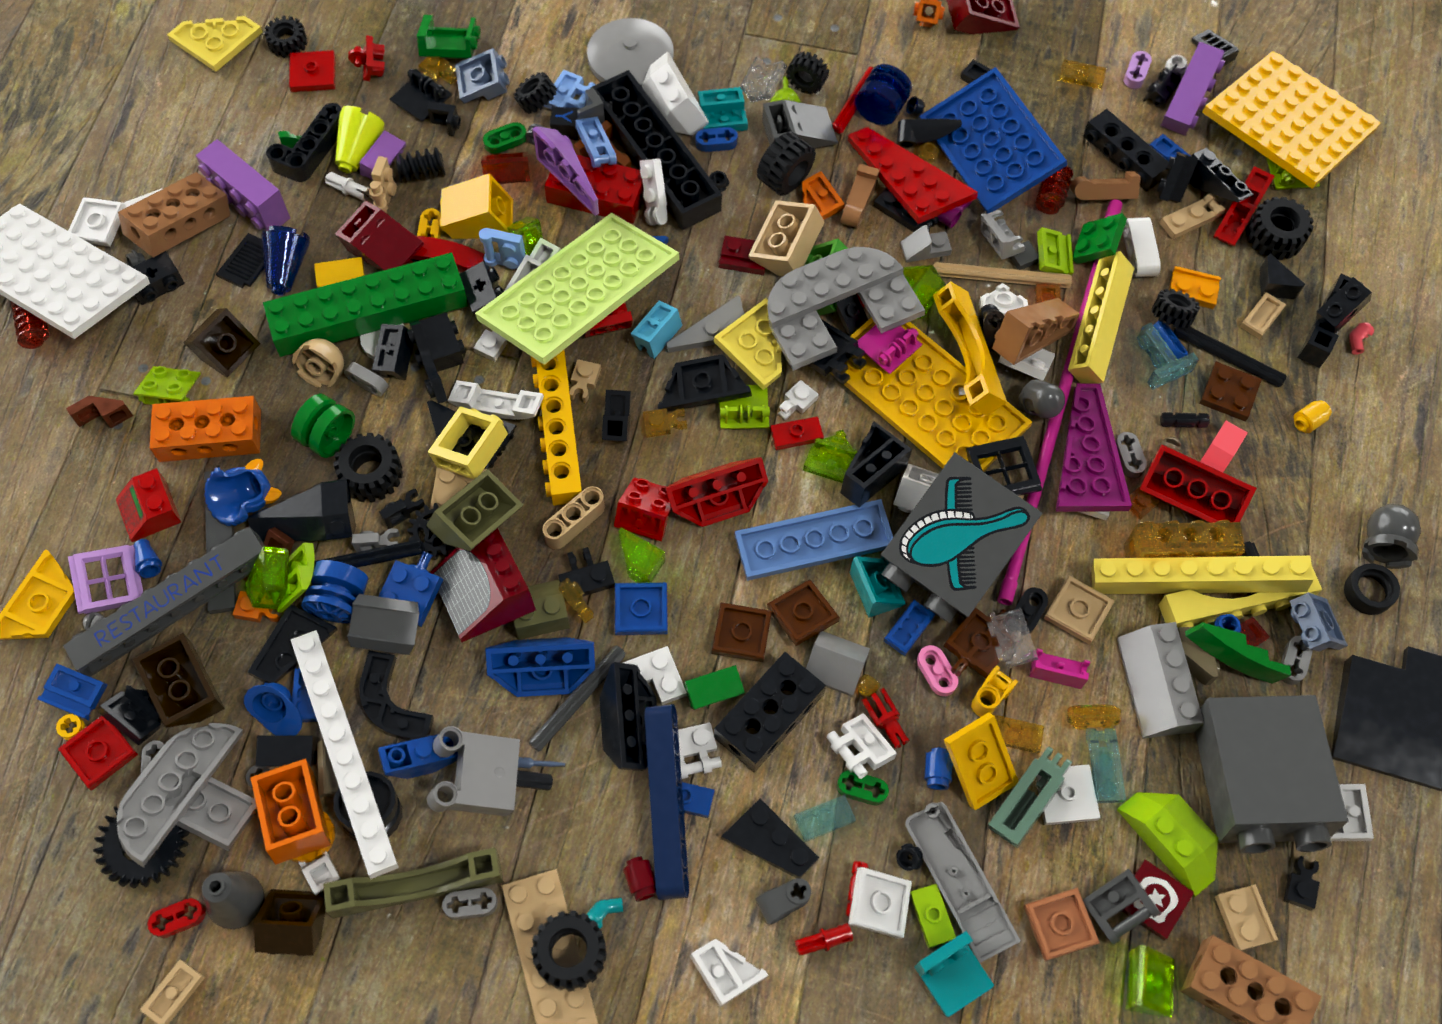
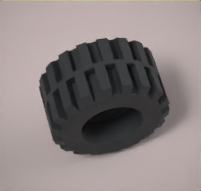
M794 132L784 133L763 154L757 169V177L778 195H787L795 190L809 174L815 161V149Z
M1287 197L1267 199L1258 206L1247 226L1246 235L1249 236L1247 240L1253 244L1252 248L1254 250L1260 251L1259 254L1262 256L1264 254L1268 256L1271 253L1278 260H1283L1284 257L1290 259L1293 255L1296 256L1313 231L1314 226L1312 224L1314 221L1312 217H1309L1311 213L1309 210L1304 209L1305 206L1303 204L1296 203L1294 199L1287 200Z
M361 433L357 434L355 439H352V437L347 439L348 443L346 445L341 444L339 447L341 452H336L334 468L339 480L347 479L350 497L353 499L358 497V500L361 502H365L366 499H369L370 502H375V498L380 497L383 500L386 498L385 494L389 493L391 495L395 492L393 487L400 485L399 478H402L403 472L398 453L389 439L384 440V437L380 434L374 437L373 433H367V436H363ZM378 461L381 463L372 473H356L358 468L366 462Z
M570 910L569 914L561 911L554 918L552 915L546 918L548 922L544 925L540 924L537 928L538 934H534L532 939L534 944L531 947V954L534 966L545 982L550 986H555L558 990L567 989L568 991H575V988L578 987L583 989L587 987L586 984L590 981L593 983L597 979V974L601 973L604 968L603 964L607 957V947L603 933L599 929L598 924L594 920H590L589 916L584 913L579 915L577 911ZM567 935L581 937L587 947L584 959L573 967L559 966L552 956L553 947L556 942Z

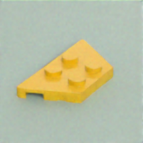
M45 549L0 613V640L49 638L75 600L72 582L48 550Z

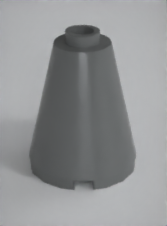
M247 872L214 873L206 878L202 886V893L210 919L225 929L235 930L249 925L258 915L265 901L262 885L257 878Z

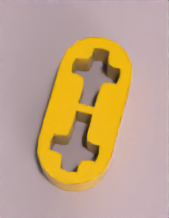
M429 208L422 212L417 236L428 237V234H431L433 238H441L442 229L439 225L441 213L437 209ZM431 218H435L430 226L428 221H431Z

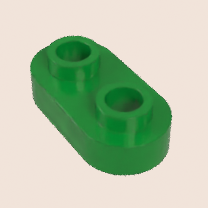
M513 122L487 132L483 137L485 150L492 154H498L522 145L527 140L525 126L521 123Z

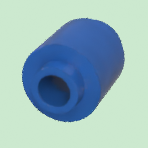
M932 748L931 752L926 753L924 780L930 789L947 790L949 789V783L952 782L953 763L948 750L945 748Z

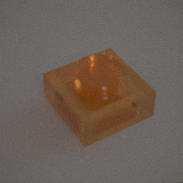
M1036 284L1034 289L1035 303L1055 298L1061 299L1060 284Z
M1138 487L1129 495L1132 504L1130 511L1141 520L1156 508L1160 501L1139 490L1140 487Z

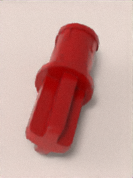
M848 923L827 930L821 928L817 934L796 940L795 946L799 955H805L821 949L827 952L831 947L852 942L853 934Z

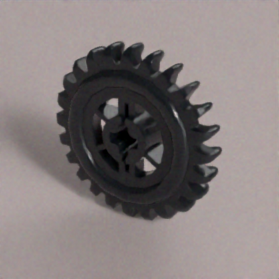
M114 807L116 815L118 813V807ZM106 815L105 819L109 822V827L98 826V829L104 832L105 836L94 838L96 842L103 844V846L93 849L96 854L104 855L95 861L98 865H106L101 869V873L105 875L112 873L108 878L111 882L119 880L118 884L121 887L126 886L130 882V887L135 889L140 881L145 888L149 886L151 879L158 884L162 873L167 877L171 875L170 866L179 867L176 858L185 857V853L180 850L187 847L189 842L182 839L188 836L190 832L175 825L162 842L159 851H155L154 857L150 858L144 867L135 861H130L125 856L126 852L122 848L118 837L117 817L113 818Z

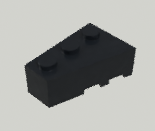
M874 421L858 453L855 454L844 475L840 493L856 506L861 507L907 468L912 448Z

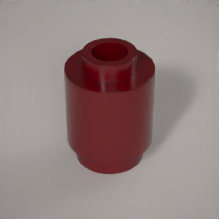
M642 856L628 860L626 862L627 866L623 868V872L631 896L635 897L636 902L656 896L655 875L648 859L643 860Z

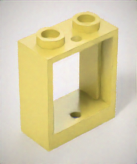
M460 406L428 450V454L437 467L475 479L482 473L508 433L503 425V421L498 416L493 414L486 415L477 409H467ZM469 425L480 426L481 429L485 430L468 456L452 451Z

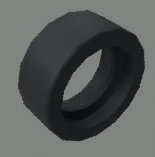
M1371 563L1356 568L1349 575L1344 584V593L1350 605L1359 612L1368 615H1378L1395 604L1400 595V585L1392 571L1382 565ZM1369 577L1378 581L1384 588L1385 599L1381 602H1376L1365 597L1359 589V579Z

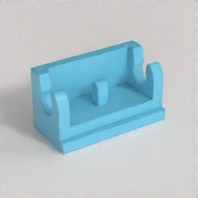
M660 300L654 305L631 332V336L634 338L635 344L640 351L645 347L648 355L654 359L666 346V343L682 327L678 309Z

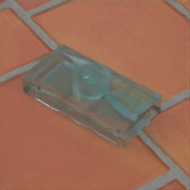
M845 795L794 815L804 842L856 821Z

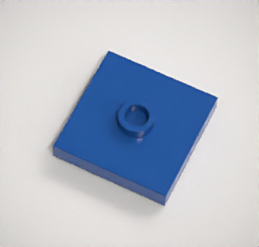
M667 582L615 583V635L668 634Z

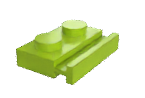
M1041 227L1037 231L1040 271L1072 275L1074 268L1071 235L1067 234L1065 236L1062 235V232Z

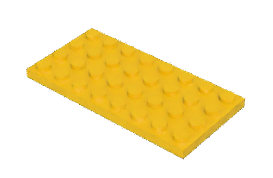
M872 317L855 331L851 337L858 341L876 324ZM911 322L905 323L901 327L905 330L915 328L918 331L917 340L922 343V346L891 374H888L866 354L862 358L867 361V364L861 370L855 367L850 360L845 363L848 366V370L845 373L850 375V379L844 385L942 469L954 452L969 462L966 448L1020 437L1031 427L1032 421L1008 401L990 415H986L971 407L967 396L959 395V387L964 388L963 386L966 382V367ZM997 456L979 459L982 470L985 471L997 459Z

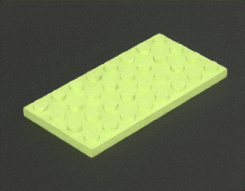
M610 213L475 313L476 318L479 322L545 365L680 260L679 252L615 214Z

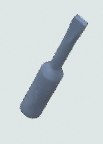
M528 757L518 758V768H531L533 766L565 767V763L534 761Z

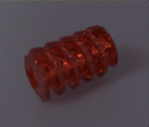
M1065 166L1042 181L1035 201L1039 211L1055 215L1064 207L1074 174L1070 167Z
M10 301L18 344L27 349H35L42 346L44 341L50 336L49 330H47V322Z

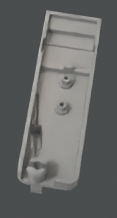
M943 802L929 803L924 810L909 816L906 820V828L916 846L921 849L923 859L962 932L967 931L973 941L969 945L979 963L1021 942L947 806Z

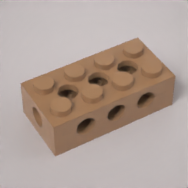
M195 172L119 211L118 215L123 235L154 258L230 217L227 194Z
M1214 935L1201 942L1180 992L1236 1024H1311L1322 997ZM1220 973L1226 978V984L1221 980ZM1247 988L1252 992L1253 999L1248 995ZM1275 1004L1278 1006L1280 1014L1277 1013Z

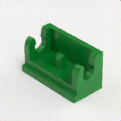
M736 665L684 682V687L693 710L745 694Z

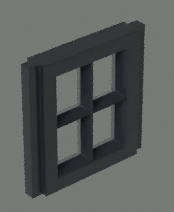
M1024 436L966 448L969 462L981 471L983 470L979 459L997 456L1001 468L983 472L987 475L1002 472L1006 481V485L1003 486L1017 496L1042 490L1041 481ZM1019 451L1023 463L1005 467L1001 454ZM1025 467L1029 480L1011 483L1007 471Z

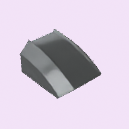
M359 594L352 603L353 610L349 634L347 635L350 646L410 655L415 645L420 614L418 602Z

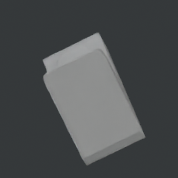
M927 225L922 226L900 243L906 263L949 256L952 252L946 231L929 234Z

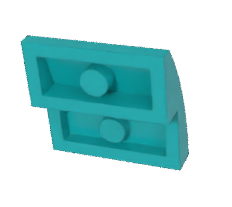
M741 87L698 91L699 106L709 121L703 129L730 127L736 131L748 130L745 101Z

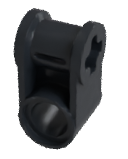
M993 304L984 305L978 313V321L989 352L995 351L992 349L996 340L995 334L1000 329L1005 317Z

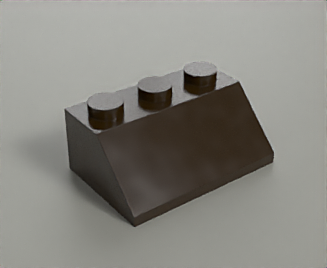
M184 633L132 659L166 728L199 723L225 709L192 642Z

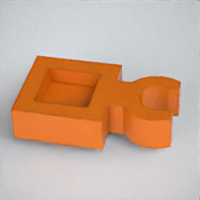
M240 591L232 614L234 618L259 623L262 616H266L272 622H279L280 620L277 614H272L273 609L277 608L276 600H271L267 603L268 598L266 595Z

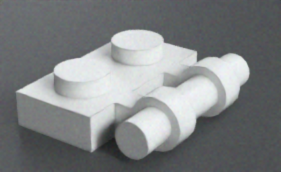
M864 713L842 725L841 731L844 734L842 737H839L835 731L830 732L826 737L832 744V750L836 754L841 755L846 761L845 766L851 773L854 772L859 779H862L868 773L863 764L868 763L873 770H876L895 759L897 754ZM852 744L859 754L854 755L848 746Z
M710 722L678 730L682 779L688 778L690 774L698 772L706 774L712 772V769L722 767L720 757L710 759L708 756V752L717 750ZM698 755V762L685 763L684 758Z

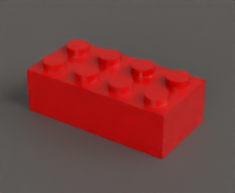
M577 155L598 199V215L606 217L613 213L628 223L634 224L644 197L640 170L618 164L608 165V163L601 164V167L593 168L589 157ZM551 172L549 173L544 185L547 203L593 214Z

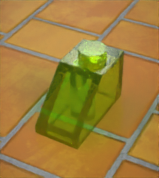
M525 217L507 228L509 233L522 235L525 254L528 256L532 253L539 239H543L541 224L538 218Z
M620 528L618 531L619 542L627 574L636 583H651L665 563V551Z

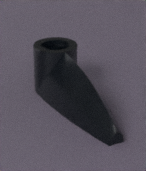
M959 119L900 120L897 125V144L903 148H913L917 144L942 138L960 128L962 121Z

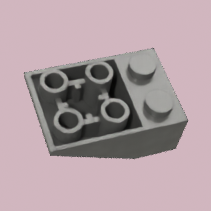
M790 100L763 103L762 123L769 145L787 132H794L813 148L838 144L826 107Z

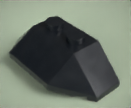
M613 662L599 697L603 751L619 769L644 771L648 767L645 708L657 706L656 696L648 682L640 674L641 671L637 665Z

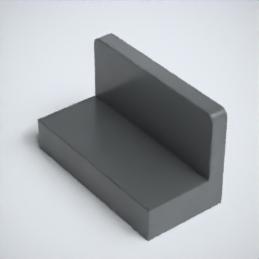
M592 87L585 90L586 106L577 110L578 120L598 117L602 124L605 121L604 105Z

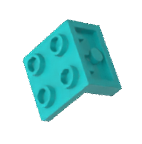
M967 931L937 949L914 966L946 1017H950L994 987L993 982L968 946L973 940Z

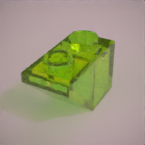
M262 547L244 586L252 607L279 608L288 586V549Z

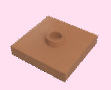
M1078 888L1024 905L1045 962L1100 943Z

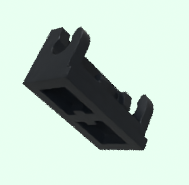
M381 324L372 370L386 378L393 375L399 380H406L413 344H411L407 333L409 329L404 325Z
M313 735L257 736L255 766L280 767L306 758L310 767H313V765L317 764V742L319 738Z

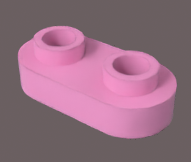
M933 645L922 648L917 657V664L932 691L939 696L951 695L958 686V677L955 675L956 673H952V667L943 651ZM931 658L934 664H928L926 659ZM939 681H945L947 687L940 686Z

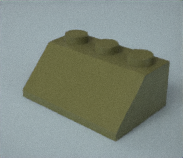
M486 469L434 511L426 526L444 544L471 551L521 509L523 504Z

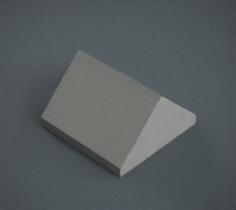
M822 631L815 641L806 669L822 681L826 687L853 697L870 648Z

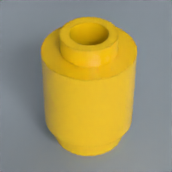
M1313 401L1294 414V425L1299 431L1311 433L1329 420L1332 410L1325 401Z

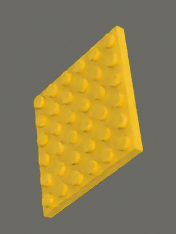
M1274 51L1215 97L1202 111L1203 114L1312 189L1374 133L1381 124L1374 116L1367 114L1353 102L1346 100L1335 90L1328 88L1317 78L1310 76L1299 66L1292 64L1284 59L1281 54Z

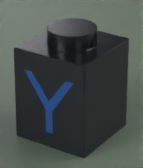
M552 107L550 129H556L570 140H578L579 134L576 129V120H578L577 110L579 108Z

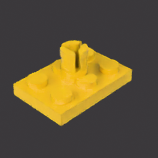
M989 712L944 739L964 794L972 809H979L1016 786L1019 782L995 716Z

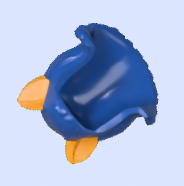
M262 459L251 460L245 467L231 468L225 472L220 468H215L211 472L210 478H207L204 488L205 502L208 510L212 512L213 518H216L221 524L236 526L248 519L249 513L256 512L266 504L273 503L281 497V491L271 487L269 480L262 472Z

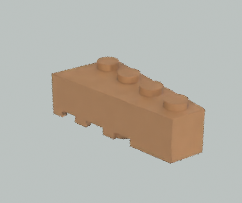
M1059 298L1009 310L1005 314L1000 329L995 334L996 340L992 349L1015 365L1071 333L1080 313Z

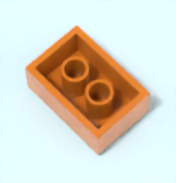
M306 758L250 777L266 852L275 865L331 845L320 796L318 795L315 775Z

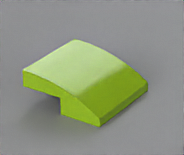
M302 543L279 566L282 581L274 588L278 612L283 613L308 589L313 576L315 562L313 543Z

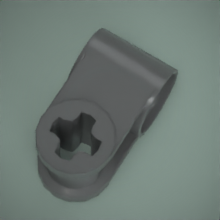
M796 878L766 891L755 898L767 924L771 925L804 907L810 899L811 887L806 880ZM794 887H797L798 890L804 889L803 899L800 900L798 896H791Z

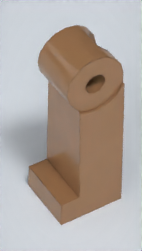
M863 164L859 165L856 178L843 210L841 224L858 228L877 185L880 169Z
M1125 171V178L1088 180L1086 177L1079 176L1071 182L1070 190L1080 200L1138 199L1141 176L1135 171Z

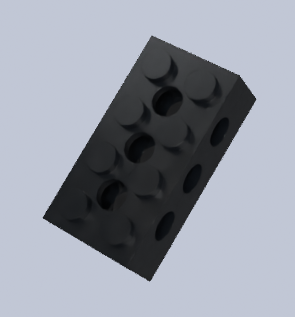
M784 652L714 728V738L755 773L824 696L826 685L787 652ZM783 690H789V691H791L793 694H792V695H785V694H783L781 691H783ZM772 709L776 713L770 715L765 713L764 710ZM754 728L758 733L749 734L746 730Z

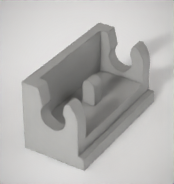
M1001 210L988 214L983 213L981 214V233L1002 260L1025 251L1024 244L1020 243L1023 241V238L1013 234L1006 225L1004 218L994 220L996 217L1004 215Z

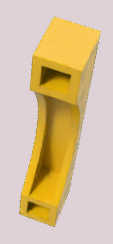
M950 281L937 291L933 297L939 314L953 333L963 355L966 366V382L963 387L969 405L986 415H990L1007 403L969 292Z

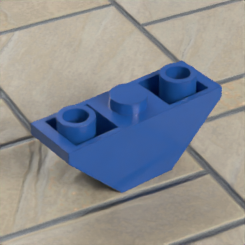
M438 734L378 748L385 775L404 779L434 773L456 762L458 752H455L450 757L443 758L438 756L433 750V741ZM443 737V742L446 746H454L453 741L449 737Z

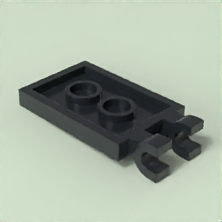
M822 320L837 346V352L810 363L808 366L825 377L831 372L844 385L850 379V375L845 373L848 370V366L845 363L850 360L855 367L861 370L867 364V361L862 358L865 355V351L858 348V341Z

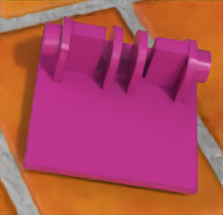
M875 325L858 340V348L864 350L870 359L888 374H891L922 346V343L917 340L918 331L915 328L905 330L903 327L898 326L881 334Z

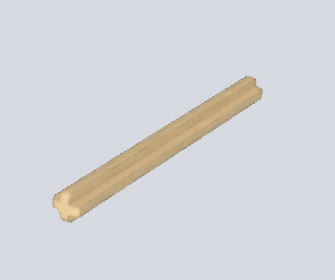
M935 262L933 265L934 276L1070 288L1072 284V275L942 262Z

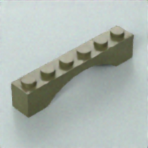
M496 848L464 854L440 864L412 871L381 875L370 879V877H352L324 883L326 913L332 918L344 917L447 895L455 891L503 883L500 857Z

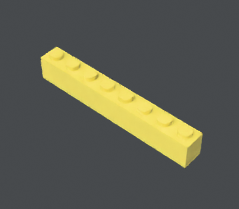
M1311 555L1102 558L1093 560L1091 570L1092 588L1102 594H1171L1189 589L1198 593L1308 592L1314 580Z

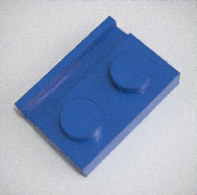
M56 664L43 687L45 690L37 699L89 721L91 711L96 708L108 685Z

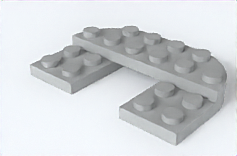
M852 247L799 267L784 275L774 285L767 303L769 326L792 370L837 352L836 344L816 311L832 303L858 294L881 334L925 315L924 307L903 275V267L895 258L874 248Z

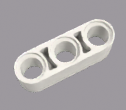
M1149 217L1127 218L1123 236L1129 262L1134 267L1132 276H1158L1161 264L1151 219Z

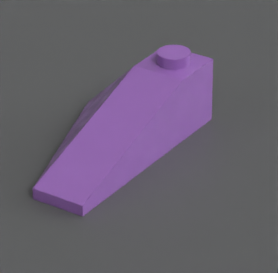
M534 127L532 130L537 160L595 216L598 215V199L573 149L570 139L567 136H563L556 129Z

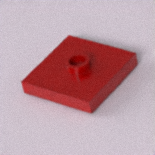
M334 50L290 53L289 88L291 92L335 89L336 55Z
M102 715L58 748L91 791L138 755L120 730Z

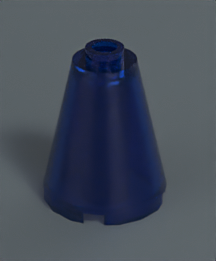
M269 226V231H266L265 228L262 229L261 238L266 285L271 290V293L276 295H285L286 292L291 291L310 245V237L304 232L303 236L296 234L297 229L292 227Z

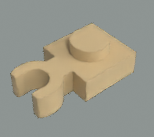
M577 359L571 377V384L574 385L570 389L571 400H574L577 393H582L583 402L586 403L588 401V388L595 390L601 371V364Z

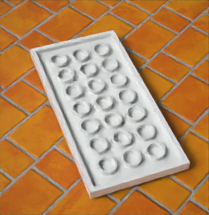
M21 204L12 207L8 212L0 216V295L73 339L80 336L150 284L146 275Z

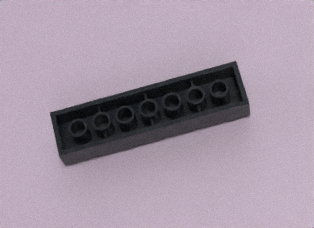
M629 70L592 86L603 102L605 121L607 120L613 125V136L637 169L640 170L641 160L661 159L667 201L666 209L682 230L722 211L721 192Z

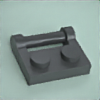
M1127 869L1083 899L1085 906L1113 945L1121 941V936L1149 917L1153 916L1155 918L1161 914L1158 907L1130 869ZM1138 899L1142 901L1144 907L1112 928L1107 920Z

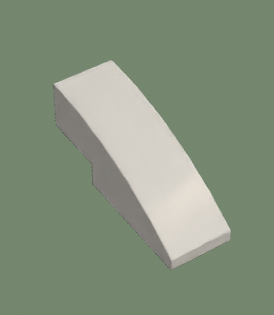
M540 238L530 256L525 255L504 291L561 249Z

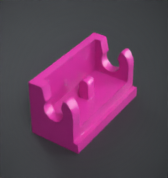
M1037 648L1033 652L1029 677L1082 689L1089 678V673L1086 671L1090 661L1084 659L1083 662L1049 655L1043 653V649Z

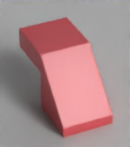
M1226 420L1200 462L1224 472L1248 432Z

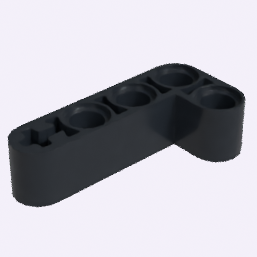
M337 103L326 104L293 149L282 144L270 145L266 150V155L273 172L296 182L307 181L337 141L341 106Z

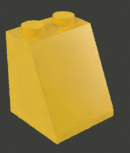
M490 173L442 189L439 225L452 239H480L479 231L483 228L513 233V198Z

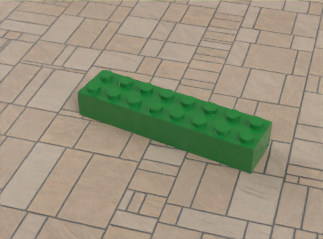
M448 253L263 302L274 345L279 357L295 353L308 340L321 338L334 343L381 329V324L400 325L467 307L468 303L453 254Z

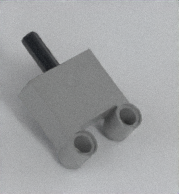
M448 726L434 739L433 750L438 756L443 758L450 757L455 752H458L455 785L449 781L438 783L428 793L427 804L435 812H444L448 809L508 816L515 808L516 787L549 791L552 788L553 778L551 774L518 770L520 739L462 732L457 727ZM443 737H449L453 741L454 746H446L443 742ZM437 791L446 793L448 802H441L437 797Z

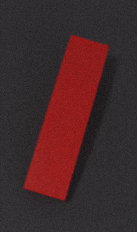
M1254 166L1244 182L1253 195L1240 202L1233 201L1213 237L1234 247L1275 176Z

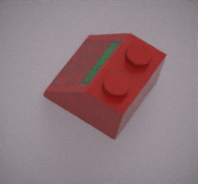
M157 468L131 478L116 498L131 542L182 523L168 484Z

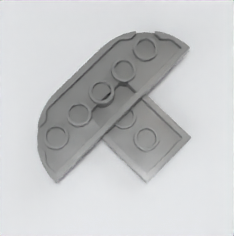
M209 723V726L195 729L187 728L174 735L163 745L126 792L118 808L117 832L119 841L126 854L133 861L144 867L175 825L226 851L230 850L256 813V801L254 798L212 778V775L242 737L243 729L229 724Z

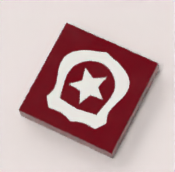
M1145 859L1134 876L1158 907L1161 914L1155 918L1151 916L1140 924L1162 940H1166L1194 892ZM1138 899L1122 910V912L1130 916L1144 907V904Z

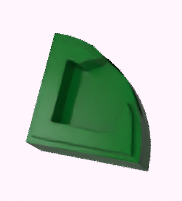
M290 131L278 132L281 144L292 149L301 138V135L290 134Z

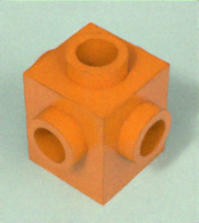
M920 0V2H915L913 15L917 16L916 21H920V26L932 28L933 24H938V20H943L945 7L941 6V1ZM928 6L933 8L931 15L925 13V9Z

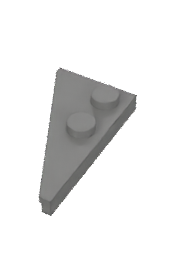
M736 296L667 342V352L716 345L713 342L714 336L744 315L740 296Z

